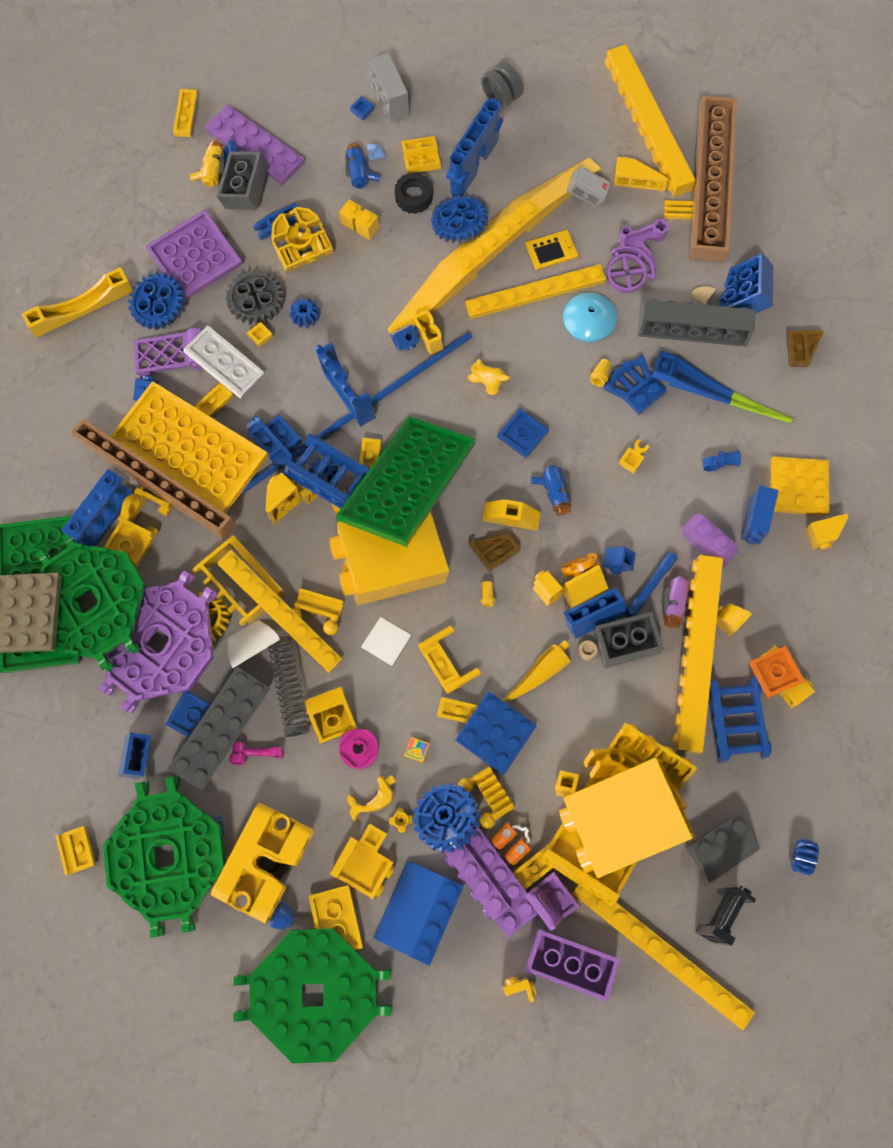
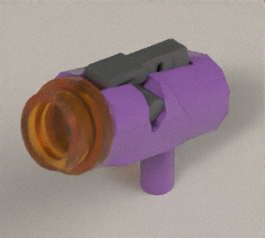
M677 576L675 579H672L670 587L664 590L662 613L665 626L679 628L683 622V616L688 607L686 602L692 597L693 592L689 589L690 583L685 577Z

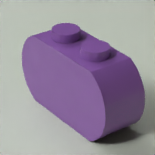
M695 514L681 529L684 537L705 556L723 558L722 567H725L739 552L735 542L701 514Z

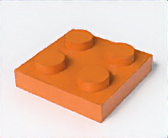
M787 646L749 662L767 699L805 682Z

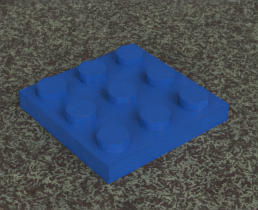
M487 691L454 741L497 772L505 775L537 725L490 691Z

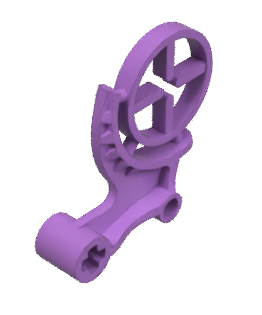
M657 219L654 224L631 231V228L628 226L622 227L618 238L620 247L611 251V255L616 257L610 262L607 269L608 282L615 290L622 293H631L641 288L646 278L655 281L656 261L644 242L652 239L654 241L665 239L669 229V224L666 220ZM641 258L647 263L650 273H647L646 266ZM627 259L638 263L641 269L630 270L629 275H626L625 278L627 288L617 285L612 278L624 276V273L628 270ZM622 260L624 271L610 273L612 265ZM643 274L642 281L632 287L630 276Z

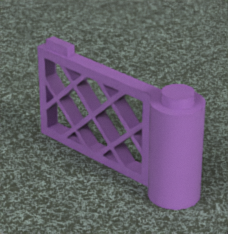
M191 328L184 333L134 340L136 374L142 377V375H151V373L192 367L194 370H202L203 368L184 353L183 350L203 329ZM178 339H183V344L179 348L173 345ZM160 342H165L167 345L162 351L156 348ZM141 345L150 346L144 354L140 352ZM170 347L176 350L171 358L165 355ZM153 350H155L159 354L152 361L148 358V356ZM179 354H182L185 362L176 363L174 360ZM162 357H165L168 361L165 365L159 366L157 362ZM145 359L148 360L150 365L147 368L141 369L142 362Z

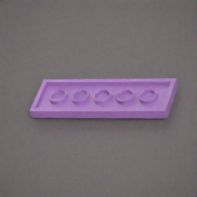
M228 104L205 126L206 132L223 144L227 145L229 140L235 141L239 152H261L269 164L267 175L282 186L305 163L302 156Z

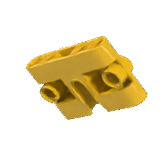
M259 802L217 879L211 896L267 924L286 886L274 875L261 869L258 862L260 858L267 857L275 862L298 866L313 836L314 829ZM286 819V828L280 830L278 828L279 821ZM245 895L248 902L246 906L241 907L239 905V898Z

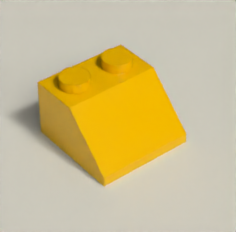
M282 472L279 475L273 476L267 485L266 512L272 524L275 525L302 501L297 487Z
M597 565L564 584L562 595L570 608L609 590L601 567Z
M342 686L304 700L307 713L320 744L342 736L350 730L357 729Z

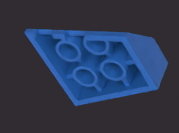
M763 253L730 268L724 285L726 287L724 295L719 298L720 306H730L731 308L746 307L756 310L755 314L773 306V265Z

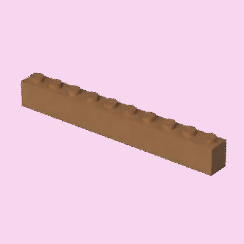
M82 419L72 430L71 433L78 443L222 540L235 527L230 516L85 419Z

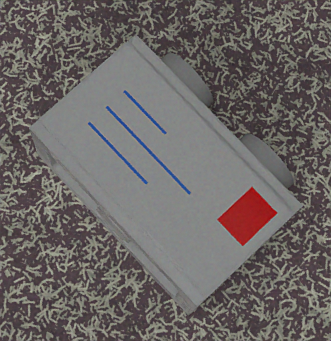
M580 166L572 174L567 192L597 207L605 200L610 182Z

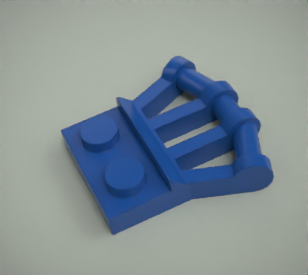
M643 355L628 362L624 361L619 369L612 371L609 381L603 387L605 391L622 398L638 415L643 413L667 391L654 377H651L652 375L649 372ZM640 366L645 377L644 380L632 369L633 367ZM626 372L638 385L633 387L623 377V374ZM616 381H618L628 391V393L616 388L614 386Z

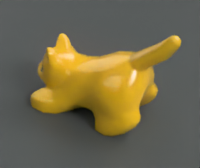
M480 359L471 365L472 373L468 375V379L471 382L484 384L489 395L498 394L500 385L510 379V376L504 370L486 366Z

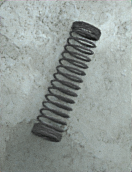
M278 636L280 640L270 645L268 652L271 653L269 655L272 659L270 663L273 664L271 669L274 670L273 676L276 677L274 679V682L277 683L275 688L278 689L276 693L280 695L277 699L281 701L279 706L283 707L280 712L284 713L281 716L284 719L282 724L286 726L283 729L285 732L284 736L294 737L308 733L310 728L308 725H302L308 723L307 720L284 724L288 720L304 718L307 715L302 714L290 718L283 717L287 714L305 711V708L289 712L282 711L285 708L301 706L304 702H297L287 706L280 705L283 702L302 699L303 696H295L285 700L279 699L285 695L298 694L302 690H293L284 694L278 693L282 689H292L300 686V684H291L282 688L277 687L281 683H291L299 680L298 677L281 682L276 681L279 677H290L298 674L297 671L275 675L278 671H289L297 668L296 665L280 669L273 668L276 665H287L296 661L295 659H290L279 663H272L275 659H286L295 655L288 653L271 657L274 653H286L293 650L292 647H286L274 652L270 651L271 648H280L292 644L290 636Z

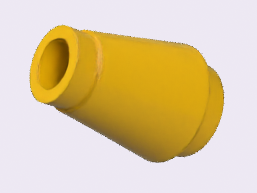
M601 359L590 375L593 385L602 387L608 382L611 365L609 360Z

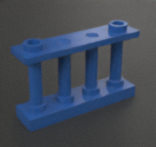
M309 433L305 443L308 448L297 463L289 460L285 466L284 475L341 509L370 468L325 443L320 437ZM314 451L324 456L315 471L310 473L303 467ZM330 461L341 467L330 483H327L320 479V476ZM349 471L357 477L347 492L343 493L336 486L344 474Z
M107 469L61 531L78 541L79 544L97 546L121 514L125 498L134 493V491L121 484L124 480L121 476Z
M752 677L748 681L749 685L732 687L718 686V680L710 681L708 704L718 763L729 761L733 754L760 752L761 759H765L772 752L771 743L767 740L760 698L762 688L756 677ZM751 694L752 705L730 707L721 705L720 698L722 695ZM754 712L755 724L730 727L724 725L723 717L725 715ZM757 732L759 744L732 747L727 744L726 737L728 735Z

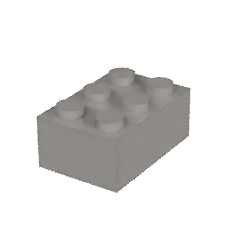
M386 53L370 59V67L368 68L372 78L370 79V85L373 90H376V98L383 105L384 115L388 116L390 122L409 116L408 92L390 54Z

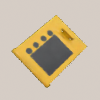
M568 229L525 242L536 271L579 257Z

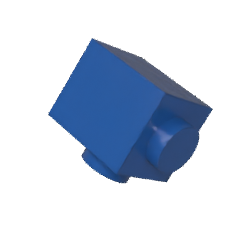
M411 324L390 333L398 351L404 349L407 351L416 347V343L420 342L418 338L420 336L416 326L413 327Z
M625 546L606 548L603 566L613 574L633 571L636 553Z

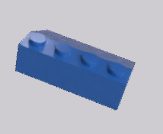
M407 861L374 939L430 966L464 886Z

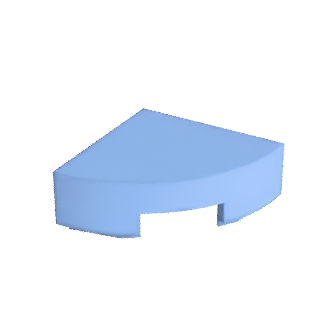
M367 145L369 160L386 157L385 151L380 145Z

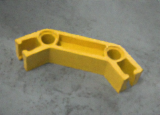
M614 748L592 749L583 761L586 768L595 765L589 773L591 778H610L641 764ZM671 782L682 808L685 810L687 806L675 785Z

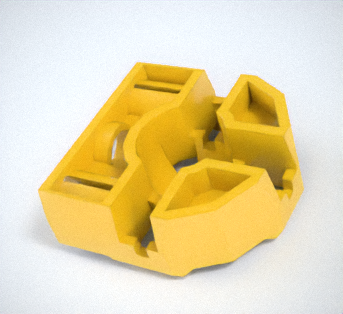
M296 207L290 213L279 214L273 222L272 244L285 273L334 253L320 218L309 208ZM295 216L297 223L294 226H289L287 219ZM318 225L320 231L312 234L310 228ZM299 228L306 230L305 233L299 232ZM285 239L287 245L277 248L276 242ZM309 246H311L313 251H309L300 256L298 251L305 250Z

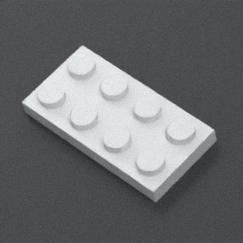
M209 326L204 328L183 350L184 353L240 399L264 375V371Z

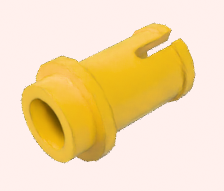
M490 581L481 583L482 599L480 602L484 607L494 606V602H496L493 594L494 584Z

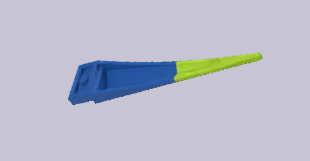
M660 351L651 377L669 382L668 386L792 423L793 419L791 417L767 408L729 389L705 375L679 356Z

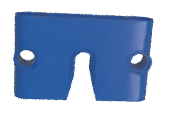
M491 98L484 103L450 156V167L446 178L450 180V193L455 197L465 194L477 175L479 156L483 157L486 161L499 140V130L502 126L503 118L500 117V102L497 99Z

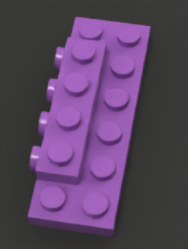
M476 828L477 835L470 838L471 843L469 845L465 843L463 844V849L458 850V848H455L453 853L445 850L447 855L445 860L451 868L455 866L459 871L457 877L462 884L465 885L467 883L472 889L469 891L471 897L476 902L480 900L484 906L481 909L488 919L492 918L495 920L507 938H509L537 916L538 913L525 897L527 891L482 830Z

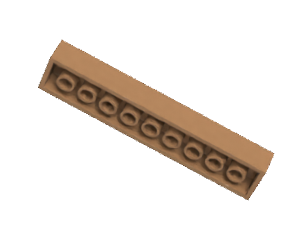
M702 96L700 102L694 172L696 182L693 188L689 259L725 262L729 253L737 99Z

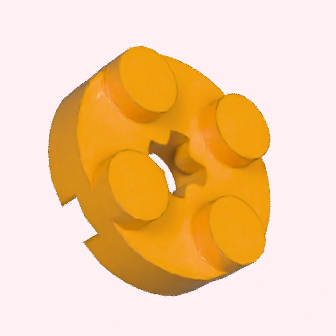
M586 554L587 558L578 557L564 564L561 567V571L565 578L571 576L575 578L584 573V570L600 566L597 554Z

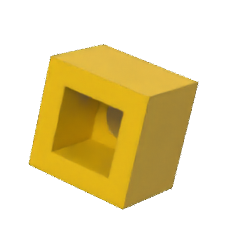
M560 770L555 786L556 795L566 797L578 792L581 784L580 774Z

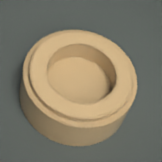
M591 640L581 642L578 647V654L583 660H592L598 653L597 645Z

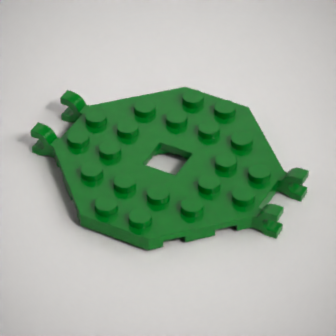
M64 534L62 538L68 548L53 558L49 552L45 553L43 549L36 553L43 564L41 568L42 573L62 574L55 651L96 659L101 670L105 669L106 672H109L114 666L106 657L107 654L122 644L125 645L128 652L133 654L141 650L132 639L146 583L128 553L79 544L78 541ZM92 589L98 603L84 613L76 599Z
M180 777L165 778L168 792L148 795L150 790L149 782L135 783L137 798L133 802V806L117 824L116 830L111 837L107 838L103 844L106 885L112 892L115 891L122 897V900L132 909L141 913L144 916L143 918L149 922L150 938L165 935L161 921L181 918L182 933L195 931L196 927L192 915L214 886L226 864L222 825L179 792ZM172 845L174 865L157 868L155 847Z
M334 928L292 929L250 975H236L233 977V986L249 984V1010H236L233 1013V1022L250 1020L292 1064L335 1062L377 1015L391 1016L392 1004L377 1005L376 981L390 980L391 969L376 970ZM323 984V1006L303 1005V985Z

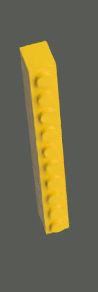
M627 44L608 50L605 59L606 68L610 70L612 80L616 82L619 94L623 96L626 108L632 114V120L637 123L639 134L644 137L646 148L650 149L653 162L657 163L659 167V173L668 178L666 185L668 191H671L673 197L693 191L696 180Z
M699 555L692 563V572L695 573L694 579H691L690 590L693 592L692 598L688 600V609H690V617L686 619L688 636H685L683 644L686 648V655H683L681 666L684 667V674H681L679 686H682V693L678 695L677 706H680L679 714H676L675 725L678 726L677 734L675 733L673 737V745L676 746L675 751L695 754L703 753L723 558Z

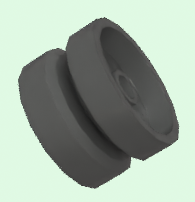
M506 62L499 63L492 71L487 72L481 78L482 89L488 99H497L500 102V109L506 108L512 101H515L523 94L524 88L520 76Z

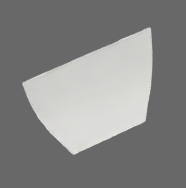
M257 620L228 637V657L232 668L279 641L280 638L276 632L268 625Z

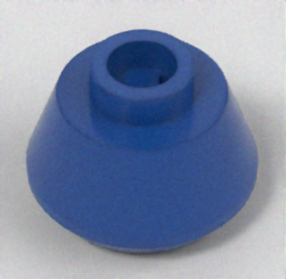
M280 902L269 921L271 928L284 930L285 927L290 928L295 919V916L292 915L294 911L287 902Z

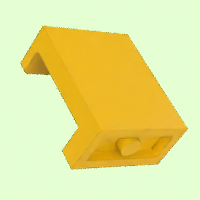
M351 837L330 874L369 896L371 899H375L376 896H381L385 888L382 884L386 877L388 879L391 878L395 867H393V861Z

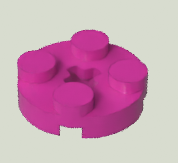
M353 729L345 733L341 738L339 754L342 761L348 767L361 770L372 765L377 759L379 752L378 742L375 736L368 730ZM356 744L358 746H360L361 744L364 745V747L362 748L363 753L355 754L354 751L356 749L354 748V746Z

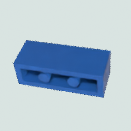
M615 587L563 613L566 625L576 639L593 631L595 626L610 623L626 615L627 611L625 600Z

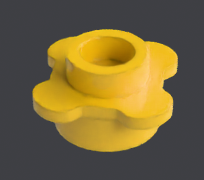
M398 808L396 814L389 819V824L394 825L398 828V832L403 833L406 831L408 824L413 822V817L407 815L403 808Z

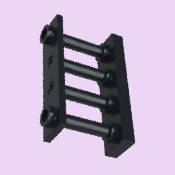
M743 886L739 888L726 887L718 889L717 893L722 895L723 898L710 923L699 925L695 933L713 944L732 946L736 938L730 935L732 932L730 929L744 903H755L756 898L751 896L752 892Z

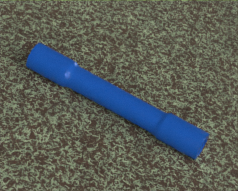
M668 552L638 596L633 599L626 609L628 616L633 617L638 614L661 579L672 568L678 559L674 553Z

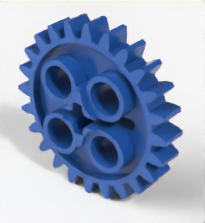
M458 195L457 199L451 196L450 201L445 199V204L439 203L440 208L435 207V212L432 213L433 218H431L435 235H439L440 240L445 238V242L451 239L452 244L456 240H458L459 244H461L462 240L468 242V238L474 240V235L480 236V231H485L484 226L488 225L487 208L484 207V203H480V199L474 200V196L468 199L467 195L464 198Z
M156 272L155 276H152L149 273L148 279L143 276V282L137 281L138 287H132L135 292L129 293L133 299L128 300L131 304L128 309L132 311L130 315L142 327L146 326L149 330L153 327L155 330H158L160 326L165 329L166 323L171 326V320L177 321L175 316L182 315L179 309H184L181 303L186 302L183 298L185 293L182 291L183 287L171 275L167 276L165 273L160 275Z

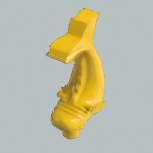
M393 775L388 778L384 776L378 777L377 781L380 786L378 794L365 806L360 805L353 796L348 795L347 801L352 807L349 814L353 821H356L358 815L362 812L381 810L393 802L395 793L390 785L397 782Z

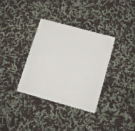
M380 617L361 648L392 666L411 635Z

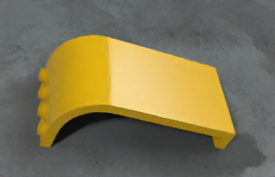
M626 722L608 747L620 750L641 764L653 758H660L670 781L675 785L678 792L697 769L689 759L681 758L670 747L662 746L657 743L654 737L643 734L635 725L627 724ZM590 777L583 789L591 785H594L598 782H601L609 777ZM562 823L541 860L610 906L614 905L620 897L619 894L637 862L600 878H597L594 871L585 873L576 854V849L583 847L577 831L569 834Z

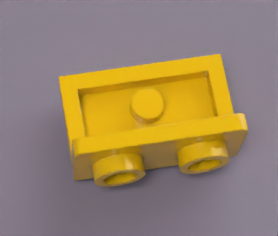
M517 976L505 980L506 984L502 985L505 996L525 990L530 1003L534 1002L533 996L537 995L532 981H528L526 977L518 979Z

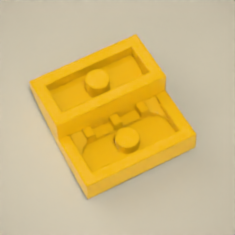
M435 136L401 141L407 173L441 169Z

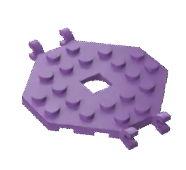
M185 570L181 573L177 582L169 583V585L145 588L132 639L141 650L133 654L128 652L125 645L122 644L106 655L114 668L106 672L107 678L99 686L98 690L111 696L115 690V685L122 689L129 697L120 707L127 712L133 713L137 708V702L141 700L191 691L214 659L208 604L215 600L219 594L206 587L199 598L186 588L196 577ZM157 629L169 637L168 643L160 653H157L147 645Z

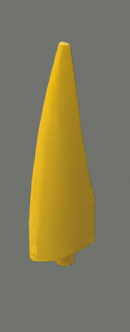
M564 640L559 645H551L539 656L526 676L502 701L508 702L535 689L564 669L571 662L564 653V650L570 646L569 643Z

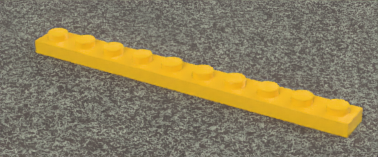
M579 884L572 893L578 900L741 1030L745 1029L755 1014L753 1010L618 903L610 906Z

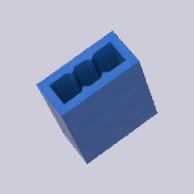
M759 485L750 499L741 537L742 540L756 545L760 544L770 531L779 490Z
M130 732L125 736L118 777L132 779L144 777L151 735Z

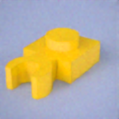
M640 439L635 442L634 450L629 447L618 463L633 474L645 458L642 454H645L649 448L648 444L645 448H640L638 446L641 441Z

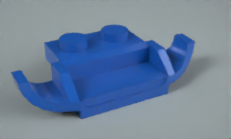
M256 415L247 422L249 436L261 449L269 454L268 457L272 462L286 466L289 460L297 463L290 454V451L301 444L302 440L280 415L266 425Z

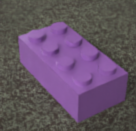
M537 929L525 971L607 1002L620 959Z

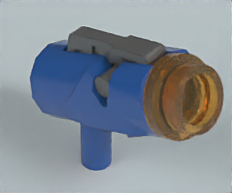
M358 143L349 144L345 154V175L350 177L352 186L362 189L368 184V179L379 182L381 175L371 173L366 168L367 162L363 155L362 147Z
M556 465L547 467L543 473L544 478L531 477V484L543 485L548 490L547 496L552 503L553 511L556 512V515H565L571 512L572 498L569 478L563 476L560 467Z

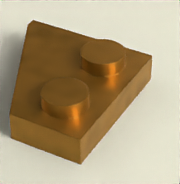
M794 330L787 332L790 367L809 366L824 330Z
M509 534L500 535L496 538L488 537L480 541H468V545L489 572L520 552V547Z

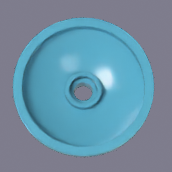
M585 292L574 296L566 304L563 322L567 331L574 338L584 342H597L605 339L612 333L617 322V312L612 302L605 296L598 293Z

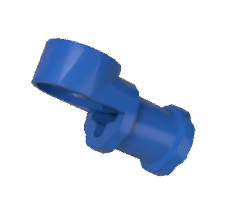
M719 451L718 456L704 458L702 460L703 470L707 472L716 471L724 467V465L739 467L741 463L740 451Z

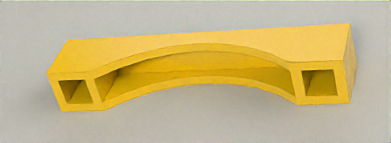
M119 267L105 274L88 291L71 300L53 305L36 306L21 314L28 328L37 338L134 291L123 270Z

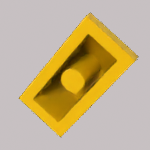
M848 514L816 521L806 528L813 550L818 548L826 550L832 547L848 519Z
M729 603L726 607L721 606L718 609L716 625L731 637L752 613Z

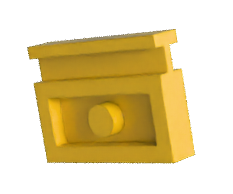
M86 826L55 836L65 876L97 866Z

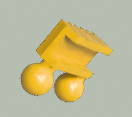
M299 588V595L296 603L294 602L292 610L301 619V610L330 619L324 623L323 630L327 635H335L339 629L337 621L339 620L344 601Z
M490 767L485 768L470 779L463 778L458 782V786H462L464 791L468 790L469 793L472 792L474 785H477L493 811L491 814L483 813L481 818H479L480 826L484 829L492 828L495 820L515 809Z

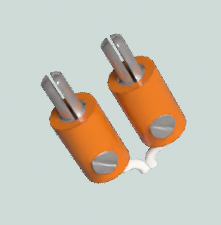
M509 822L492 836L490 840L495 849L501 850L518 834L515 828L525 831L527 841L521 838L504 854L506 858L504 861L507 866L510 864L515 866L532 850V847L529 845L530 837L528 836L529 830L527 827L513 826Z

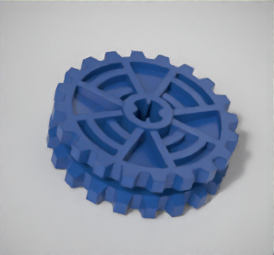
M442 783L439 788L433 786L431 787V792L423 793L424 798L417 801L419 806L414 808L413 811L416 817L412 818L413 823L416 824L414 830L416 833H419L418 837L426 845H429L430 849L435 850L438 848L440 853H444L445 850L453 853L455 848L461 850L463 849V844L469 845L471 843L470 838L477 835L476 828H480L481 823L478 819L481 818V813L477 811L480 807L468 790L464 791V788L460 785L456 788L454 783H450L449 786Z

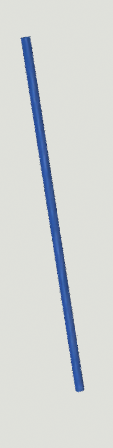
M467 332L371 397L372 406L470 340L472 335ZM349 412L316 436L323 440L354 419V417ZM304 443L290 454L295 459L304 453L308 447ZM274 463L252 478L239 496L282 468L283 465Z

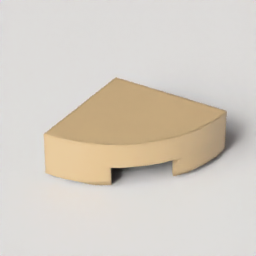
M709 286L698 287L691 292L690 296L702 304H706L716 289Z

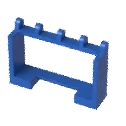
M331 342L324 347L320 344L317 345L315 351L324 376L358 425L361 427L375 419L376 416L369 394L355 395L350 385L346 382L348 376L339 363L333 343Z

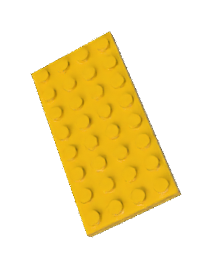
M153 381L110 436L225 514L269 456L260 447Z

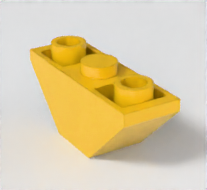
M505 499L485 502L482 521L538 531L541 512L522 502Z

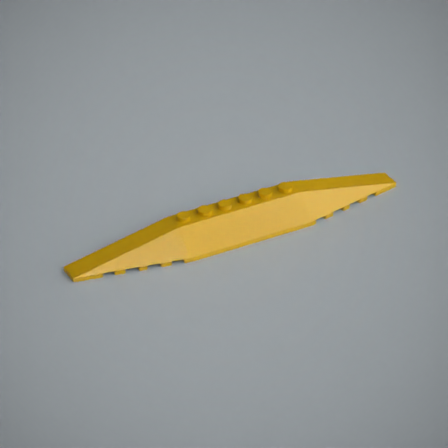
M587 158L514 199L487 222L488 225L484 226L485 231H480V236L475 234L474 240L468 238V242L465 241L439 263L389 326L388 331L392 333L408 324L413 325V327L416 326L414 315L425 310L431 315L434 314L476 278L478 271L525 231L528 233L572 195L567 192L572 174L580 166L588 169L595 175L601 170V167L591 158Z

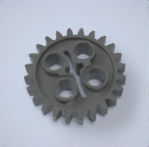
M252 269L251 274L245 271V276L238 274V280L232 279L234 285H228L230 290H226L227 297L225 298L228 309H230L232 315L235 314L237 320L241 318L242 323L248 320L249 325L253 321L258 324L259 320H262L265 324V318L272 320V314L278 315L276 309L282 310L280 305L284 304L282 285H280L278 279L275 280L274 275L269 276L268 271L262 274L261 269H259L258 273H255L254 269ZM250 284L253 285L255 294L258 298L261 307L260 310H258L256 306L254 297L249 287Z

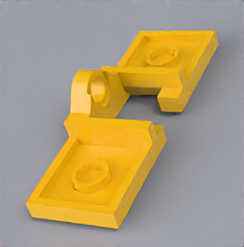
M141 486L140 489L136 488L134 493L125 498L121 514L117 519L119 523L104 548L109 550H119L128 553L136 568L159 532L151 526L144 529L133 523L147 499L161 505L158 512L166 517L169 516L174 508L144 486Z

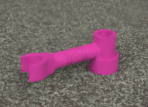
M235 742L232 754H230L229 763L244 765L247 756L283 758V750L280 747L263 749L245 748V743Z

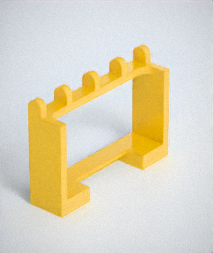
M232 535L197 564L192 571L198 573L202 570L208 576L203 583L207 586L213 582L219 588V595L216 598L220 599L224 595L233 604L228 608L229 613L237 609L243 616L239 621V624L243 626L247 622L251 624L265 611L257 605L246 614L208 571L212 565L234 548L266 585L280 598L285 593L237 538Z

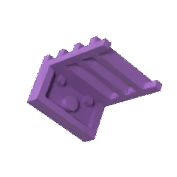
M556 871L525 895L551 931L581 905Z

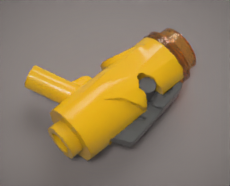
M211 141L208 144L203 158L204 166L200 171L189 174L191 181L201 179L208 187L218 184L219 177L225 169V153L222 143Z

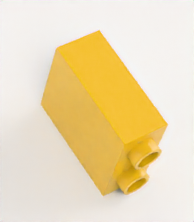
M431 511L407 547L342 522H337V536L329 538L333 559L343 558L347 572L339 573L344 596L354 594L357 606L444 584L449 574V568Z
M653 758L564 797L563 799L567 807L559 810L561 820L567 832L570 834L577 831L582 841L583 847L576 849L581 867L585 873L594 871L597 878L696 837L660 758Z

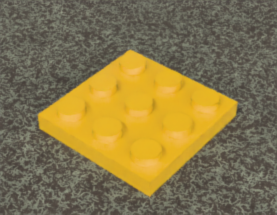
M772 457L770 488L779 490L774 512L827 516L829 514V460Z

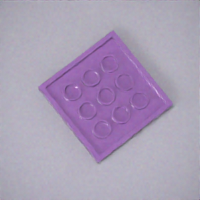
M206 210L146 245L147 250L162 272L167 276L171 275L183 287L182 291L185 293L183 298L185 300L243 265Z

